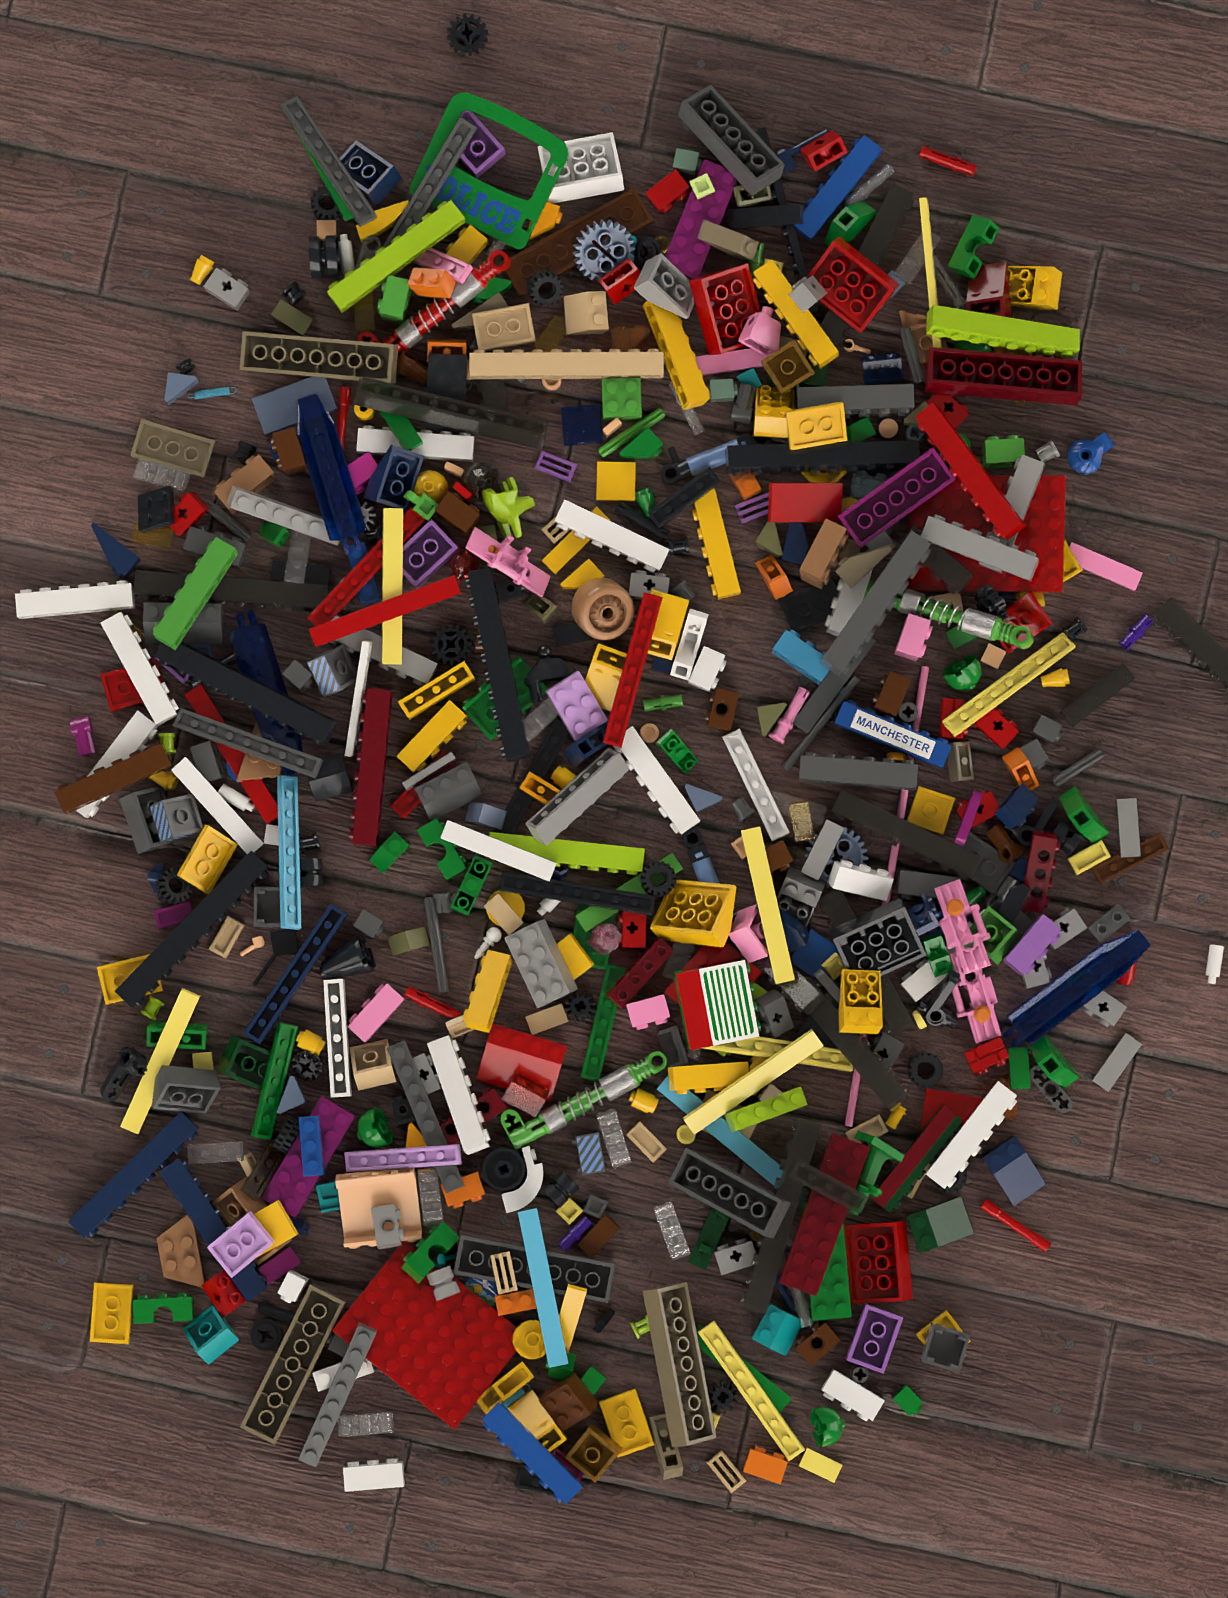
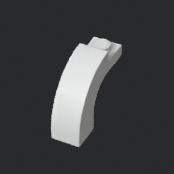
M693 609L689 610L670 675L689 681L709 614Z
M530 1146L522 1147L527 1166V1178L524 1184L516 1190L501 1194L506 1213L519 1210L528 1205L541 1188L544 1174L543 1164H534L537 1156L535 1149H530Z

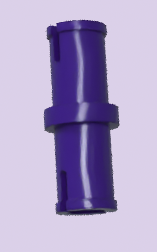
M1144 614L1135 626L1129 628V632L1119 642L1121 647L1128 651L1137 639L1143 637V633L1153 623V620Z
M583 1216L573 1228L570 1227L568 1229L569 1232L557 1245L566 1252L576 1240L581 1239L580 1236L592 1223Z

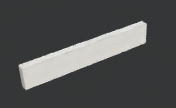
M363 640L345 750V756L352 757L356 753L363 707V693H365L372 649L371 640Z
M740 728L723 736L722 738L772 842L789 834L790 832Z
M186 757L171 769L246 854L250 851L255 852L264 844Z
M447 820L441 835L443 840L547 881H550L557 864Z

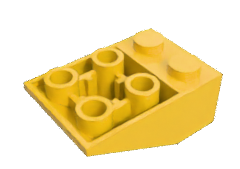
M1008 266L1011 306L1039 310H1058L1062 272L1055 267Z
M768 385L756 387L754 436L788 438L785 411L794 410L795 389H790L781 395L777 387H770Z
M652 589L651 594L663 597L648 654L672 660L679 643L689 600Z
M598 643L585 682L599 706L611 712L627 654Z
M842 969L839 1033L878 1034L883 1027L881 971Z
M533 1390L507 1408L550 1452L567 1440L565 1433L541 1405L538 1396Z

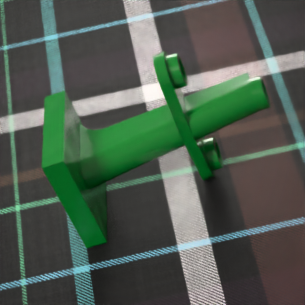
M860 1131L856 1133L854 1138L869 1146L870 1149L848 1208L849 1212L857 1216L859 1212L862 1213L869 1194L876 1198L882 1195V1191L873 1185L883 1163L888 1159L901 1162L905 1156L877 1137Z

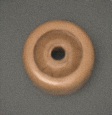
M594 578L585 582L576 591L572 600V615L577 625L589 636L598 640H611L622 635L630 626L634 616V604L629 593L617 582L608 578Z

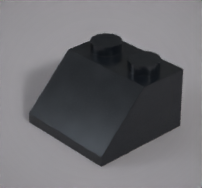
M342 753L321 758L323 762L316 779L307 776L315 802L353 792Z

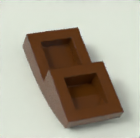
M606 1214L577 1245L592 1258L619 1230L620 1226Z

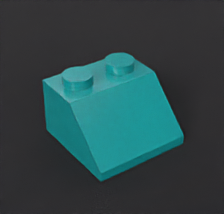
M769 1303L751 1338L786 1356L804 1321Z
M214 1305L210 1306L183 1328L196 1353L208 1365L239 1341L233 1328L225 1318H222Z

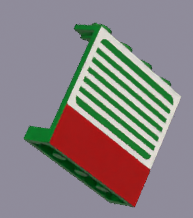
M739 958V961L684 972L682 970L673 971L689 1050L759 1037L758 1031H761L759 1019L756 1020L757 1004L755 1000H752L751 995L754 992L752 981L748 979L750 966L743 958Z

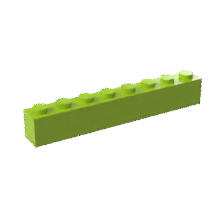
M452 200L448 203L447 201L442 202L437 207L438 210L433 214L431 212L426 214L421 219L422 222L418 225H411L406 230V234L396 236L391 240V245L386 248H380L375 252L376 256L372 259H365L359 264L360 267L357 270H350L344 275L345 278L342 281H335L328 287V296L341 313L383 284V281L387 280L388 275L394 276L466 223L465 217Z
M933 305L927 312L926 334L937 338L947 337L955 341H970L973 344L983 343L992 347H1006L1010 350L1020 349L1028 353L1038 352L1046 356H1061L1064 359L1073 358L1080 350V329Z
M490 832L489 837L557 863L556 867H560L561 863L568 864V868L580 869V865L588 866L587 870L599 871V867L607 868V872L618 873L620 869L626 870V874L638 875V871H643L644 848L554 839L552 842L544 845L532 836Z

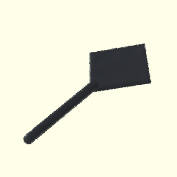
M295 929L270 932L273 955L254 981V986L258 984L276 956L298 953Z

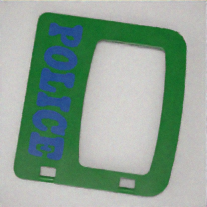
M458 93L453 96L446 108L410 185V194L413 196L463 111L468 110L507 126L549 151L551 155L531 199L525 200L499 190L455 166L431 206L437 208L442 202L447 201L448 203L452 200L465 217L466 224L515 249H523L527 245L558 177L566 164L569 155L568 147L563 140L549 131L500 105L470 93ZM552 164L558 166L554 177L548 175ZM526 219L532 221L528 231L522 229Z

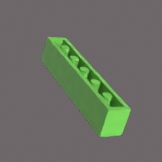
M217 537L208 543L206 553L197 560L196 568L193 573H189L186 577L183 588L176 592L175 600L172 605H168L165 609L161 622L158 621L155 624L153 635L157 640L174 650L177 649L237 557L238 552L236 548Z

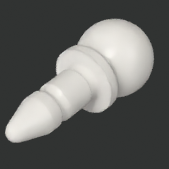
M496 927L488 929L486 937H483L485 942L477 949L475 959L481 957L490 945L494 947V943L501 939L502 933L500 929Z

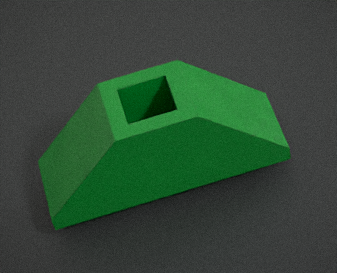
M865 201L846 206L832 221L824 242L825 245L829 247L838 237H841L849 244L877 214V211Z
M669 729L655 742L684 774L699 761L672 729Z
M1073 786L1059 796L1069 819L1078 831L1093 844L1109 833V830L1076 786Z
M477 855L474 856L450 908L467 916L469 915L492 867V862Z
M1043 1031L1028 1042L1037 1064L1049 1079L1065 1089L1080 1078L1079 1074Z

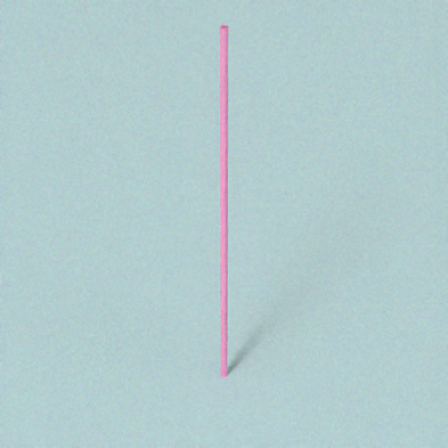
M925 666L921 667L915 703L918 715L912 721V730L919 732L929 667ZM907 755L906 760L914 761V758ZM901 790L887 870L893 879L909 790ZM893 883L887 901L882 900V906L890 903ZM860 1033L845 1126L852 1127L868 1034Z

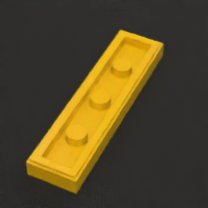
M597 506L591 511L610 521ZM571 531L542 562L556 575L591 539L585 537L583 540L574 535L575 532Z
M571 1284L567 1286L559 1313L566 1353H569L587 1293V1289Z

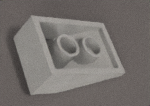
M662 253L645 262L634 289L647 301L685 319L689 318L695 304L689 279Z

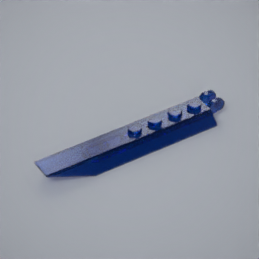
M317 394L298 399V437L329 540H342L345 553L348 554L350 553V546L346 539L353 537L357 550H361L362 547L358 535L364 532L367 527L335 422Z
M249 610L247 616L251 626L245 627L242 613L236 614L239 629L230 632L229 636L240 671L288 695L265 623L257 624L253 610ZM253 709L262 738L303 752L301 735L294 732L295 728L289 725L284 727L277 723V719L273 717L266 718L260 714V710ZM280 766L286 775L298 773Z
M1137 930L1100 944L1007 1016L1014 1025L1003 1036L1005 1039L1010 1038L1019 1030L1021 1035L1011 1042V1047H1017L1024 1040L1030 1046L1125 975L1151 946L1150 943Z

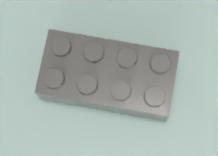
M545 919L537 921L504 938L537 1008L578 990Z

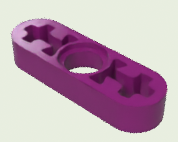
M973 790L954 843L964 846L983 793Z

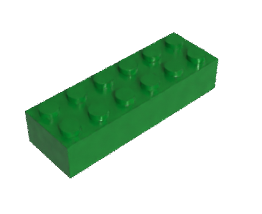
M802 1201V1202H801V1211H802V1214H803V1211H804V1208H805V1206H806L807 1201ZM843 1224L817 1296L809 1294L812 1321L852 1317Z

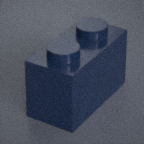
M1022 783L1009 793L994 813L1011 830L1015 826H1022L1027 821L1026 816H1029L1036 809L1034 805L1039 799Z

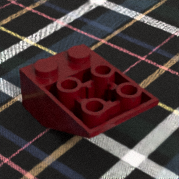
M1007 261L981 265L975 279L969 278L966 300L968 311L1012 318Z

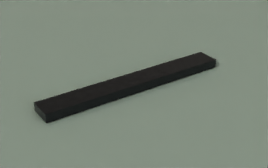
M555 718L505 809L507 814L502 830L494 829L493 832L514 834L534 799L521 790L520 786L529 771L541 779H545L570 734L563 721Z
M502 871L499 887L501 892L653 916L656 896L554 879L547 881L535 876Z

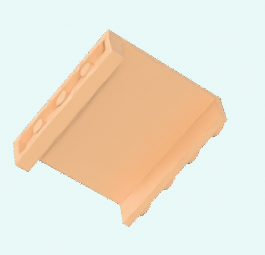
M414 1168L336 1174L335 1183L339 1195L344 1247L356 1249L363 1245L377 1246L371 1208L395 1204L396 1209H400L401 1220L398 1221L399 1228H403L404 1240L401 1241L416 1242L422 1239V1225ZM386 1222L383 1229L390 1231L394 1224Z

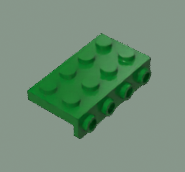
M520 657L518 659L513 658L511 664L523 714L534 703H531L529 688L524 684V679L531 669ZM485 683L477 690L479 693L474 698L470 696L463 702L464 706L462 709L485 736L492 741L497 736L496 728L499 727L498 720H494L492 709H495L494 701L491 702L488 690H492L491 684ZM540 683V689L543 696L546 694L545 691L548 690V688L543 683Z

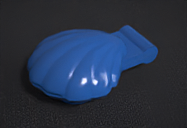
M1106 432L1093 441L1076 440L1068 449L1067 459L1069 465L1078 473L1090 474L1095 472L1101 464L1102 455L1115 445Z

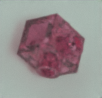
M599 924L593 929V935L587 943L600 955L610 954L611 951L618 947L622 935L613 924Z

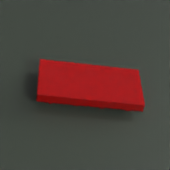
M769 483L768 522H824L825 519L832 522H841L837 515L842 510L843 483Z

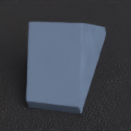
M168 372L164 400L168 405L172 404L199 383L198 379L192 375Z
M689 784L685 785L684 789L696 813L722 800V796Z
M470 802L465 821L502 830L507 811L484 803Z
M290 1076L277 1110L279 1114L307 1102L295 1076Z

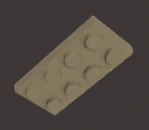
M141 419L130 456L205 479L216 441Z

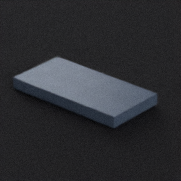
M309 377L252 398L265 436L337 410L327 379L323 377Z

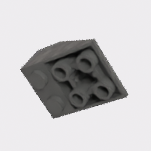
M790 867L777 896L778 907L799 920L802 926L807 927L826 881L822 879L816 880L800 870Z

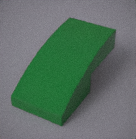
M866 417L846 427L847 441L842 442H862L875 436L876 432L869 418Z
M938 932L922 938L934 977L944 975L953 970L941 933Z
M1028 1047L1008 1048V1055L1010 1057L1008 1058L1010 1089H1030Z

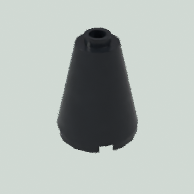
M358 935L322 961L321 967H319L321 975L331 980L375 971L376 962L371 948L367 949L364 945L367 943L366 939Z

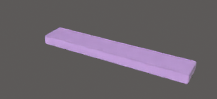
M460 1144L344 1153L346 1172L462 1164Z

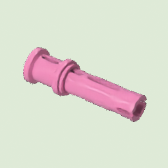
M802 687L798 688L783 717L777 720L778 724L773 732L768 735L770 738L784 744V738L789 730H792V723L810 694L809 691Z

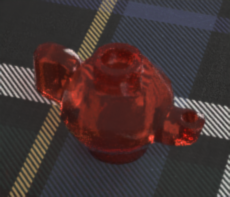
M467 549L456 553L449 562V566L453 571L449 577L455 575L458 585L464 578L468 577L467 572L478 570V561L473 557L474 553Z

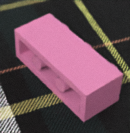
M388 983L385 986L381 984L374 992L376 996L372 1000L368 998L361 1006L363 1010L359 1015L355 1013L348 1020L350 1023L348 1028L365 1043L405 1000Z

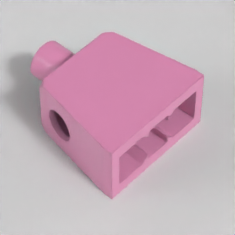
M765 306L762 307L761 312L750 315L738 340L766 357L779 350L781 324L772 318L773 309Z

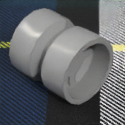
M450 1266L427 1275L430 1285L435 1286L433 1293L436 1301L460 1292L456 1281H452L454 1274Z

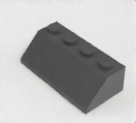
M172 603L143 604L145 644L161 643L154 637L153 628L158 621L161 622L165 609L168 605H172ZM206 603L182 642L186 644L223 645L224 606L222 604Z

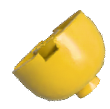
M427 470L418 474L413 492L419 497L424 493L439 504L449 491V487L443 475L437 471Z

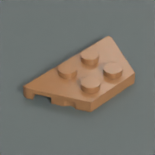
M901 310L899 311L902 328H911L925 378V356L929 347H933L932 335L926 334L927 317ZM941 337L942 348H948L945 337Z
M259 711L252 734L289 747L291 739L272 720L262 716ZM245 753L236 781L243 782V780H257L266 777L274 778L280 775L282 766Z
M186 1215L156 1238L163 1277L202 1288L201 1285L205 1283L196 1230L194 1224Z

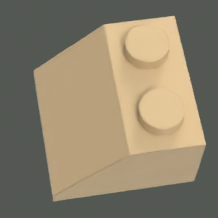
M606 291L582 292L563 297L566 335L604 334L609 329Z
M388 1039L349 1047L353 1075L358 1091L396 1082L394 1065L387 1050V1047H389Z

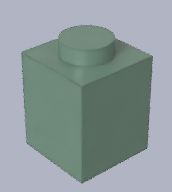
M676 148L672 171L676 169L680 173L695 175L696 170H700L702 159L699 158V152Z
M733 379L710 380L711 402L734 401V396H738L737 384H733Z

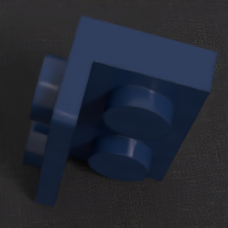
M889 351L885 352V355L870 353L866 354V357H861L864 385L903 381L902 361L899 353Z
M925 892L921 893L924 903L917 904L908 910L918 936L940 926L937 919L940 915L936 909V904L932 897H927Z

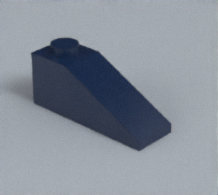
M93 522L91 527L109 564L113 567L111 571L120 578L122 575L128 578L141 559Z
M789 522L781 562L801 566L809 552L807 538L802 522Z
M608 721L574 742L564 751V754L574 767H577L609 745L602 743Z
M779 908L789 953L806 946L809 938L807 928L802 926L799 920Z

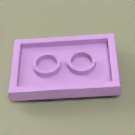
M579 671L574 672L545 691L574 741L579 740L608 721Z
M250 1211L207 1248L232 1278L275 1243V1240Z

